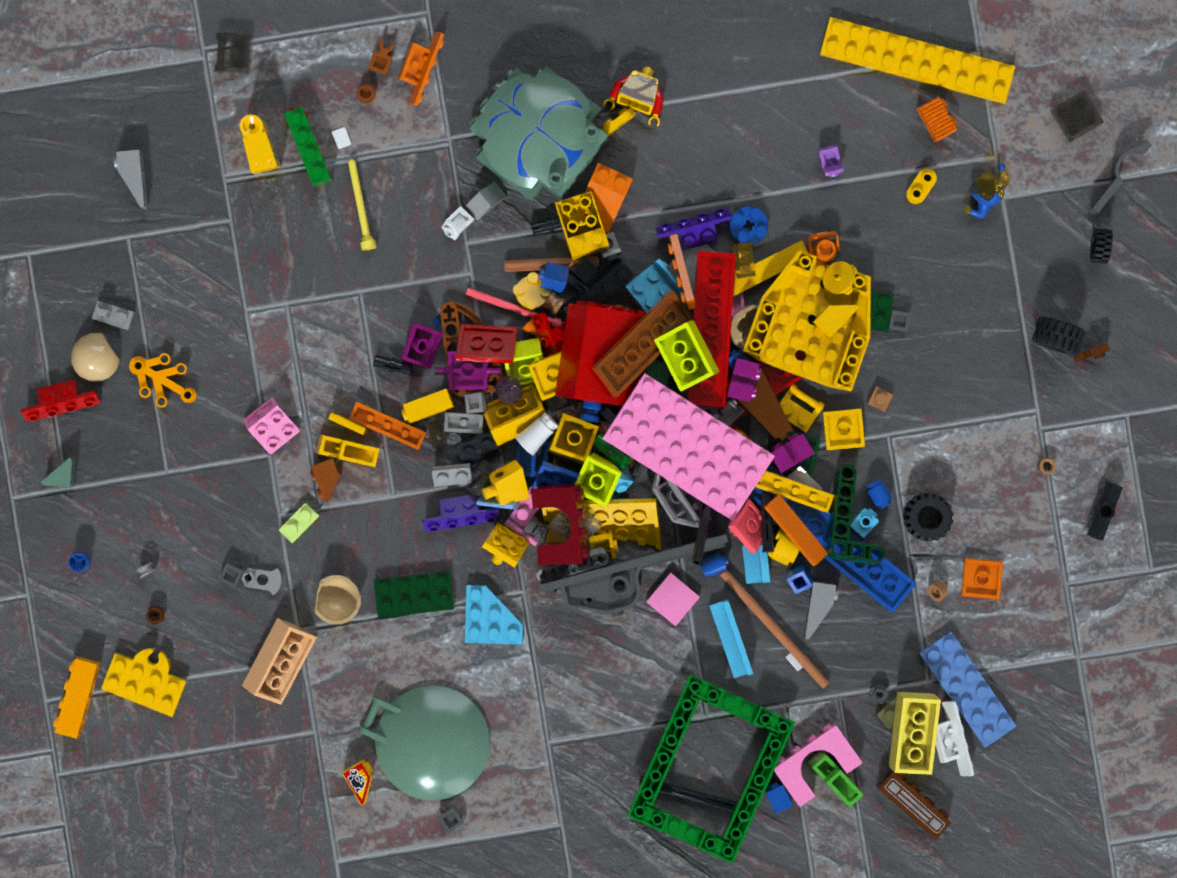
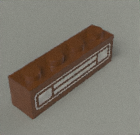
M891 769L876 787L937 840L951 824L948 820L949 815L943 809L938 811L933 806L935 802L928 796L923 798L919 794L921 790L913 783L911 785L907 784L904 781L906 777L902 773H894Z

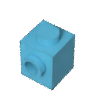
M862 508L851 520V528L864 538L879 522L876 519L878 515L871 508H868V510Z

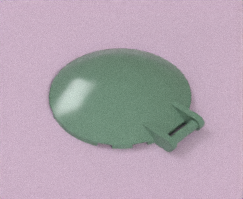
M438 685L411 689L392 703L376 696L373 697L371 701L373 704L363 726H360L358 732L375 739L376 754L380 767L395 787L415 798L442 800L460 794L478 779L488 760L490 736L484 716L470 698L455 689ZM381 706L385 710L376 730L373 731L370 727Z

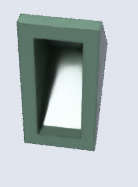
M69 457L40 483L45 486L74 487L76 459Z

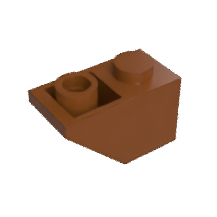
M335 458L311 466V477L314 482L317 481L319 486L317 493L320 500L324 499V502L331 500L341 478Z

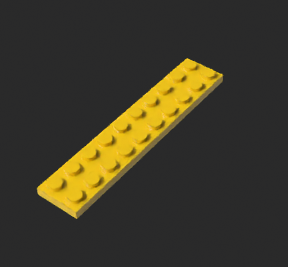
M833 17L829 18L820 51L821 56L1002 104L1006 103L1015 66Z

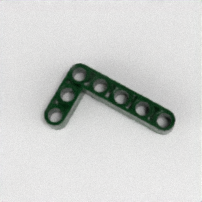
M845 464L836 471L834 478V498L831 504L826 546L827 555L836 560L875 565L885 558V551L881 546L849 541L857 471L853 465ZM843 470L849 473V478L843 476ZM840 489L846 490L847 497L841 495ZM838 507L844 509V516L839 514ZM836 526L842 528V535L836 532ZM834 545L840 547V554L834 551ZM853 548H856L859 551L858 557L853 555ZM871 551L877 553V560L871 557Z

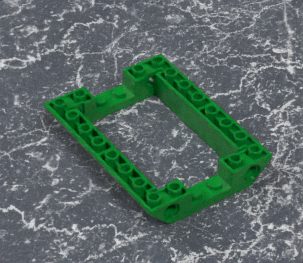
M690 674L627 817L660 832H665L733 864L795 722ZM700 700L767 730L763 743L721 836L653 806Z

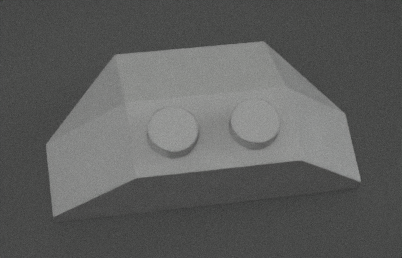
M655 473L652 490L671 521L698 528L703 507L702 502Z

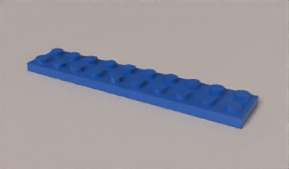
M769 464L766 471L785 477L776 468ZM754 487L749 495L760 506V494H772V499L777 496L757 487ZM782 497L826 550L830 512L826 513ZM836 526V532L842 535V528ZM850 530L849 541L866 543ZM834 545V551L840 554V547ZM853 548V555L858 557L859 551L856 548ZM871 551V557L875 560L878 558L877 553ZM828 555L824 557L891 613L898 608L917 584L886 558L875 565H866L832 559Z

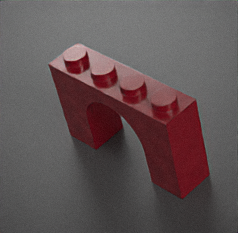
M581 484L546 485L532 488L533 508H558L568 516L571 522V533L566 541L546 542L537 546L538 564L561 565L583 564L590 557V548L587 546L586 540L588 538V529L585 527L586 510L583 508L584 491L581 489Z

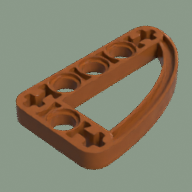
M456 302L444 303L440 309L446 366L448 363V346L452 343L458 344L460 332L458 311L468 316L475 325L485 326L471 309ZM450 305L455 310L451 313L452 319L456 318V322L449 321L445 323L444 319H448V314L444 313V310ZM450 324L455 325L457 328L454 335L446 333V327ZM493 363V366H501V363ZM502 366L501 369H494L501 370V374H492L488 377V382H492L494 377L501 381V384L496 389L493 385H488V390H459L458 393H456V390L449 391L457 396L500 391L504 386Z

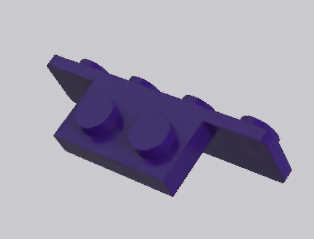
M718 209L714 213L699 214L691 219L683 218L676 223H664L655 229L658 238L677 234L681 251L717 242L715 224L731 220L733 217L729 209Z
M477 494L439 500L441 516L423 519L422 521L425 531L436 532L439 529H455L458 526H474L477 523L484 522L493 523L496 520H500L499 509L479 510V505L476 504L478 496Z

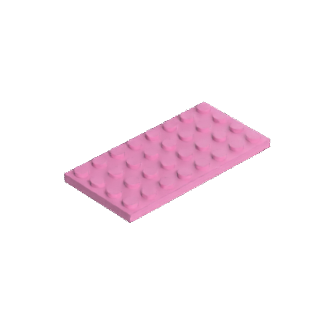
M646 373L642 375L602 437L611 445L730 520L735 518L775 457L772 453Z

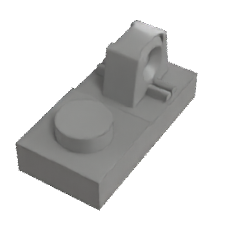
M97 301L92 319L130 331L135 312Z

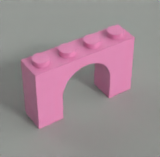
M830 723L826 724L820 729L822 732L818 735L812 734L805 739V744L800 747L799 745L793 747L789 751L790 754L785 758L781 756L776 765L775 773L799 807L815 797L801 774L802 762L809 753L816 750L830 752L835 756L847 774L862 764V761L835 723L832 725Z

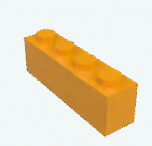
M82 657L75 658V661L72 660L69 667L71 672L70 679H67L64 685V690H66L65 697H62L59 703L60 715L56 716L53 725L56 727L54 733L75 739L81 737L101 666L100 662Z

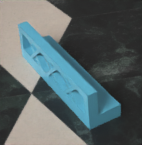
M726 599L709 605L733 677L737 678L746 674H753L729 601Z

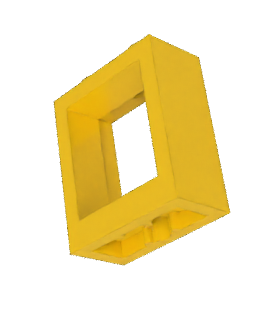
M444 389L403 404L404 409L401 412L405 421L409 420V423H414L452 409L455 405L449 389Z

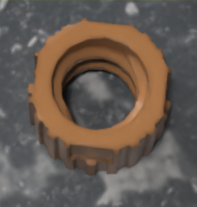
M1042 458L1037 465L1038 470L1045 475H1050L1056 470V464L1051 458ZM1045 462H1049L1051 466L1047 471L1043 468Z

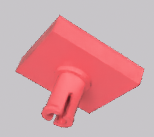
M747 499L728 527L733 536H737L750 553H755L762 543L761 516H759V509L750 499Z

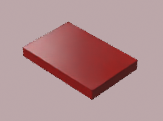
M461 324L455 356L456 360L513 364L518 328Z

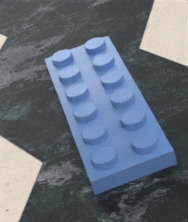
M951 631L919 652L950 699L956 702L959 712L985 748L1016 727L1012 718Z

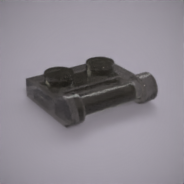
M216 33L218 46L217 64L214 66V72L249 74L251 35ZM226 40H230L229 66H224Z

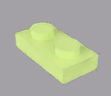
M305 503L279 531L291 543H294L319 515Z

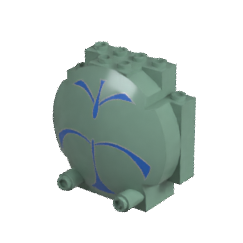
M547 66L544 70L540 69L534 78L515 68L514 71L510 70L502 83L498 82L492 90L493 95L490 99L486 98L480 105V116H475L469 124L471 125L470 131L485 142L476 152L478 155L476 159L531 202L543 187L562 200L608 141V135L592 123L601 112V108L587 98L574 84L560 77Z

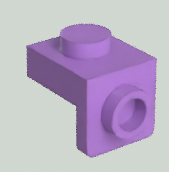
M836 144L818 149L821 168L825 176L834 177L844 172Z

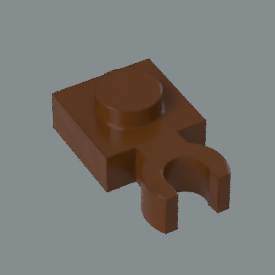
M1108 343L1079 352L1074 357L1076 362L1093 356L1094 359L1106 356L1105 352L1110 351Z

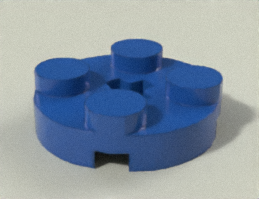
M752 206L738 209L732 216L733 219H731L729 224L733 238L745 245H753L760 242L768 229V221L765 214L759 208ZM747 220L750 223H754L751 231L743 227Z

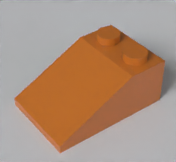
M598 163L585 193L592 191L604 231L609 233L633 179Z

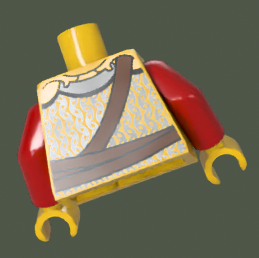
M643 67L641 73L632 71L631 75H625L616 81L609 94L611 96L610 99L605 100L603 103L604 107L611 101L613 106L610 111L615 109L616 103H619L647 115H651L652 112L653 116L648 119V124L650 125L651 119L656 118V127H658L660 124L658 115L661 114L664 98L662 90L658 86V80L652 77L653 69Z

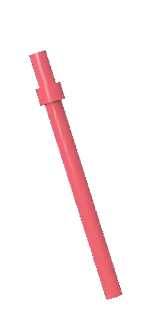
M469 287L466 291L468 296L532 318L534 314H539L538 312ZM547 316L549 324L552 326L551 328L566 323L560 318Z

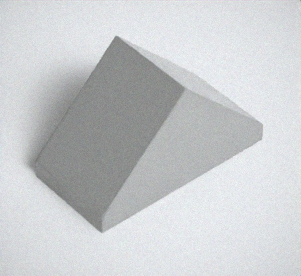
M494 181L479 191L465 207L478 221L507 196Z

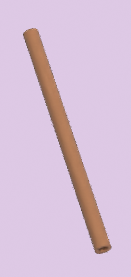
M727 569L720 574L722 579L822 689L825 688L829 681Z

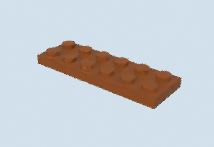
M669 290L592 369L613 397H618L661 354L654 339L686 322L692 321L693 317L675 292Z

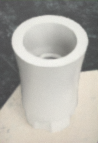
M545 412L524 431L516 435L515 438L527 452L534 456L540 446L558 427V424Z

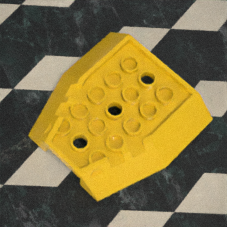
M799 250L762 296L743 352L757 361L824 386L852 391L870 340L871 277L857 272L852 285L853 291L849 295L843 293L828 294L821 287L820 282L823 280V275L830 265L817 261V256ZM829 305H857L859 309L831 338L817 325H811L808 322V316L815 315L822 307L826 309ZM800 350L805 353L803 361L796 359V351Z

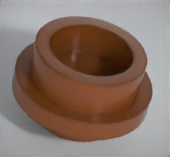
M363 84L357 89L356 95L360 102L368 104L375 99L376 92L371 85Z

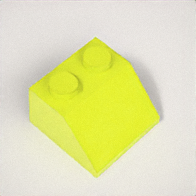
M539 338L517 342L514 363H505L510 388L534 383L528 364L543 359Z
M592 453L587 456L575 484H581L584 497L607 507L622 472L611 461Z

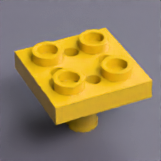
M497 523L482 548L494 554L491 557V561L494 564L501 565L505 561L515 568L530 542L512 532L506 526Z

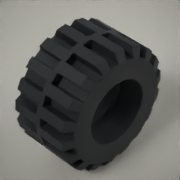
M1039 317L1032 341L1053 351L1068 355H1078L1086 332L1082 328L1065 321L1050 317Z
M921 493L907 502L908 505L904 508V526L908 529L909 534L922 541L932 542L940 540L939 538L945 537L946 533L951 530L950 526L954 522L952 520L954 514L951 511V505L946 502V499L937 494ZM924 506L934 507L939 514L937 524L929 529L923 528L918 522V513Z

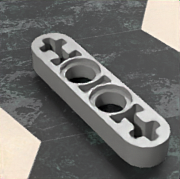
M601 547L591 549L590 557L585 564H565L568 566L565 570L558 569L560 565H538L536 567L537 579L541 582H548L603 567L609 562L608 552L605 548Z

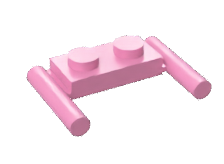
M530 487L528 490L530 498L519 502V509L512 512L504 525L536 546L539 541L532 534H527L523 531L539 509L532 506V488Z

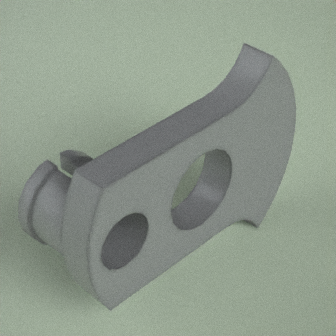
M278 567L273 571L247 568L242 576V581L245 587L268 590L273 596L281 587L282 575ZM248 574H250L252 577L251 581H248L246 579V576ZM264 574L268 577L266 585L258 583L257 578L259 575Z

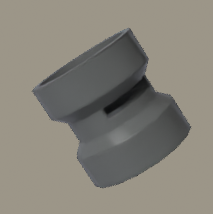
M534 515L523 531L527 534L531 533L537 541H540L550 526L540 522L539 518Z

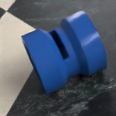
M583 400L582 406L584 410L580 415V419L598 423V412L601 410L602 404Z
M84 552L74 553L68 560L69 568L75 572L85 571L91 564V558Z

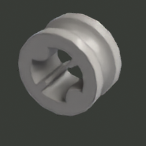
M152 562L136 571L140 572V578H143L156 571V569L152 568Z

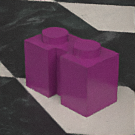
M737 358L726 397L746 402L755 399L757 388L754 387V383L761 376L762 369H759L760 364Z
M795 433L787 438L788 443L782 445L780 442L771 448V453L775 456L773 462L780 473L815 454L803 434L798 435V433Z

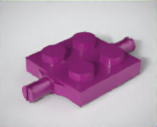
M456 351L448 352L446 367H435V371H442L435 372V375H447L449 390L488 389L489 374H501V370H493L501 369L500 365L489 366L488 362L456 360Z

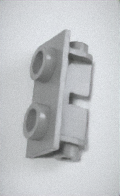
M727 400L726 408H720L721 413H716L713 417L730 426L744 412V409L735 400Z

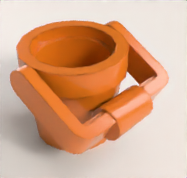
M835 231L818 232L807 237L809 254L817 256V261L825 264L829 263L835 258L837 252H840L839 238ZM835 237V244L828 238ZM818 240L812 247L811 241Z

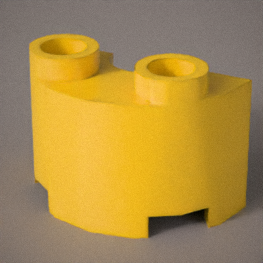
M779 529L775 537L778 542L774 546V552L768 553L767 556L791 568L799 549L786 533Z

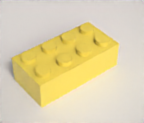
M897 692L889 767L894 773L932 775L941 700L935 694Z

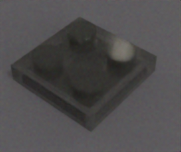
M1085 90L1050 110L1069 143L1104 123Z

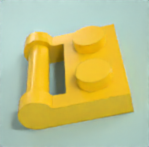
M793 384L779 404L788 421L806 433L825 404L821 401H816L799 390L797 385ZM795 395L813 407V412L810 413L790 400L791 396Z

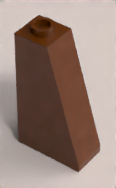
M762 371L760 379L755 380L754 387L757 388L755 399H751L750 402L738 401L774 439L779 437L782 440L790 436L789 432L793 429Z

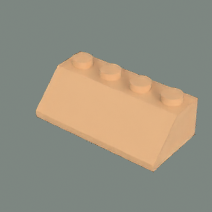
M277 618L242 686L255 696L282 705L317 637L290 622Z

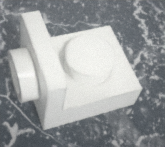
M460 206L445 220L441 228L448 237L456 240L473 223L474 218Z

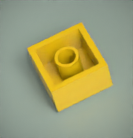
M563 413L559 417L558 427L553 433L547 452L583 465L590 454L599 426Z

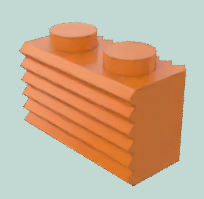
M939 96L916 109L934 143L957 131L956 126H958L955 118L949 116L945 100H940Z

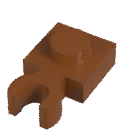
M382 39L380 41L381 51H374L368 70L387 76L393 57L388 55L393 52L395 45L391 43L390 48L386 49L384 48L385 40Z

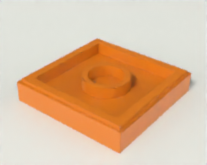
M964 558L961 596L1000 600L1003 561Z

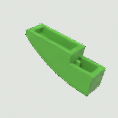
M820 750L808 761L810 766L849 808L864 795L823 750Z

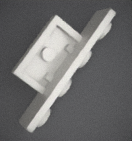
M944 701L942 706L946 721L938 723L936 748L940 763H947L956 759L960 776H973V763L968 752L969 748L965 740L959 708L955 701Z

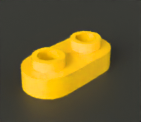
M625 107L618 113L619 117L615 120L609 119L602 125L604 127L602 131L609 136L632 119L636 112L632 108L628 109Z
M921 170L907 189L906 198L911 204L921 203L936 183L937 176L933 170ZM924 175H929L930 181H925ZM918 191L920 196L914 197L913 192Z

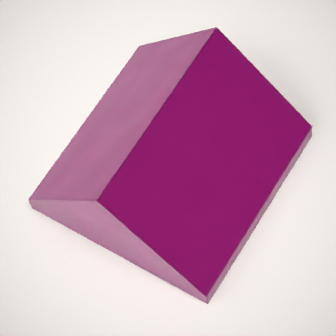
M413 322L401 359L431 369L443 333Z

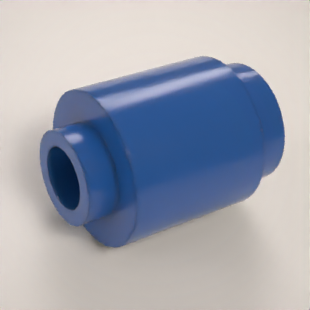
M878 479L867 485V492L876 507L880 506L882 509L891 504L890 500L893 497L884 482L882 483Z
M717 552L703 559L700 566L705 577L709 575L712 577L726 570V565L729 562L725 554L720 555Z

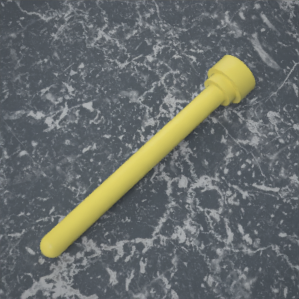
M350 159L348 166L363 238H361L362 242H360L362 251L377 248L376 241L373 240V236H370L356 162Z

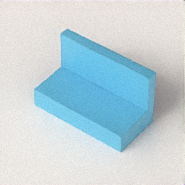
M762 543L755 553H750L742 545L746 584L770 582L767 553L762 552Z

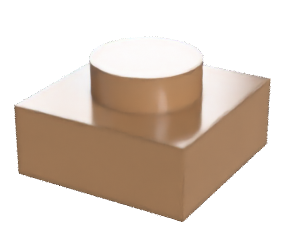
M876 386L867 404L885 412L893 394Z

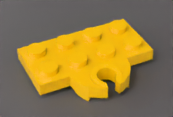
M155 648L143 649L136 654L134 659L115 653L101 689L173 717L187 680L169 674L171 662L167 655L161 651L158 655V663H152L149 656L154 652Z

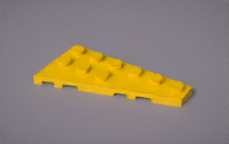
M657 498L611 499L607 507L592 500H583V508L586 510L585 527L588 530L595 531L598 535L611 533L614 539L622 541L632 540L638 542V545L645 546V544L655 546V549L662 550ZM542 508L544 521L566 527L571 525L568 516L558 508Z

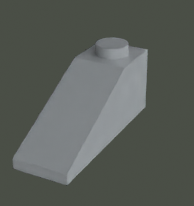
M140 150L116 152V157H114L115 169L118 168L119 174L139 206L143 209H148L143 152Z
M813 581V586L810 589L804 639H810L833 606L834 600L838 599L839 589H836L835 584Z

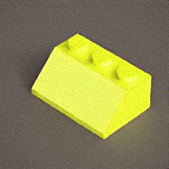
M694 320L686 322L654 339L680 392L720 372Z

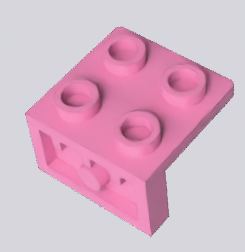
M273 396L243 419L247 430L269 454L274 453L300 432L299 428L283 412Z

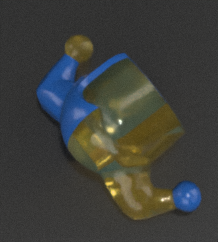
M1003 163L997 166V169L1000 171V178H997L989 171L982 173L974 180L969 190L971 195L978 201L977 209H971L969 206H965L963 208L964 214L984 218L990 207L998 204L1003 199L1005 188L1010 183V177Z

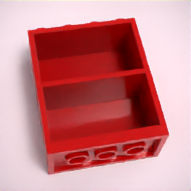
M577 301L576 304L569 303L555 396L623 406L642 375L646 373V369L618 397H613L592 367L647 312L587 301Z

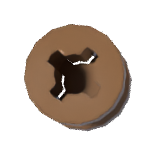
M553 291L542 307L551 310V313L555 316L566 300L557 297V294Z

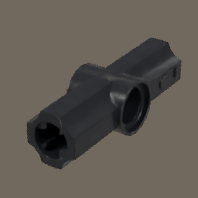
M1106 481L1100 500L1094 508V516L1086 534L1087 536L1103 541L1109 523L1115 515V508L1123 487ZM1103 506H1107L1109 510L1106 516L1101 514Z

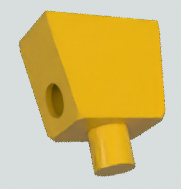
M516 460L492 472L489 475L491 486L482 489V494L486 500L494 497L500 505L530 498L523 468Z

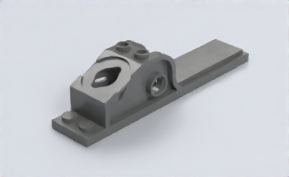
M721 533L706 537L704 552L725 547V542H728L727 535ZM696 540L548 582H541L539 584L540 591L549 595L556 593L557 588H560L564 605L567 609L578 610L579 608L592 610L598 614H612V617L623 614L624 610L633 607L639 600L641 591L638 576L641 569L692 556ZM623 580L625 585L623 588L617 589L614 586V582ZM590 597L592 601L588 602L586 599Z

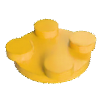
M843 261L831 264L823 275L824 291L828 294L843 293L849 295L853 291L852 285L857 268Z
M535 272L529 273L527 277L521 279L513 287V293L516 295L517 301L530 310L541 307L552 291L540 288L541 280L538 279V274Z

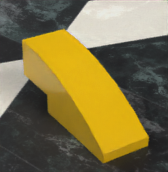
M320 434L315 453L375 467L379 448Z

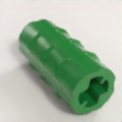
M602 432L595 439L593 446L624 469L631 462L632 457L602 439L605 434Z

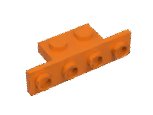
M434 32L428 49L411 42L398 75V79L414 85L407 104L417 106L422 101L424 87L430 80L431 68L435 66L437 62L436 55L444 43V33Z

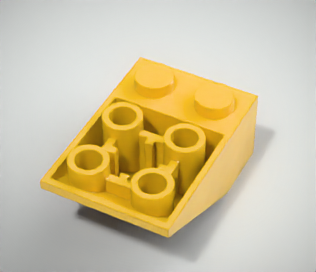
M592 191L555 202L572 260L609 250V243Z

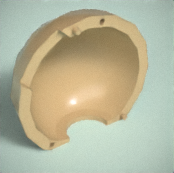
M759 305L745 306L732 318L731 338L740 350H743Z
M90 333L81 337L74 344L71 351V364L75 372L81 378L88 381H102L109 378L116 372L120 363V358L102 333Z
M331 575L322 579L317 589L314 606L315 614L322 621L332 625L351 621L361 606V595L357 586L349 578L341 575Z

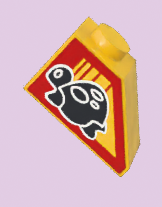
M364 759L342 772L361 806L367 801L373 778L372 772L374 771L371 764L365 762Z

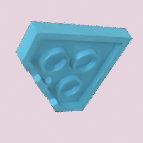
M466 585L465 643L522 644L523 624L486 585Z

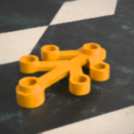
M163 353L159 357L148 360L141 356L134 357L129 363V368L133 374L138 376L140 384L139 394L141 397L148 398L152 394L151 389L147 385V375L153 380L157 396L156 405L158 407L164 408L168 405V399L164 395L162 384L180 394L181 399L186 403H192L196 400L197 392L193 388H183L166 378L176 374H186L188 371L186 364L179 363L176 367L154 371L149 367L158 364L168 365L171 362V356ZM163 356L168 357V361L166 363L162 362ZM138 362L142 364L139 370L136 369V363ZM181 365L185 368L182 373L178 371V367ZM145 388L149 391L148 395L146 396L142 394V391ZM188 391L191 393V398L189 399L185 397V393ZM161 398L165 400V404L162 406L159 404Z

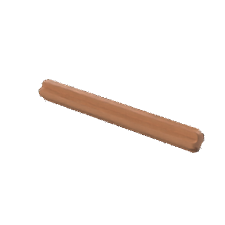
M598 256L586 257L595 267H599ZM571 257L504 261L505 272L536 271L541 268L544 269L547 262L572 269L583 258L572 260Z

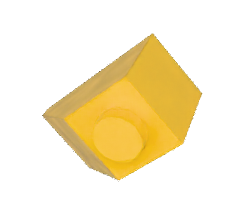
M829 305L826 309L822 307L815 314L817 319L814 323L831 338L859 307L857 305Z

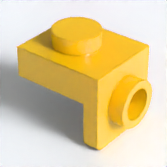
M611 533L589 537L591 549L605 548L607 552H611L612 559H616L615 551H619L617 539L613 540Z

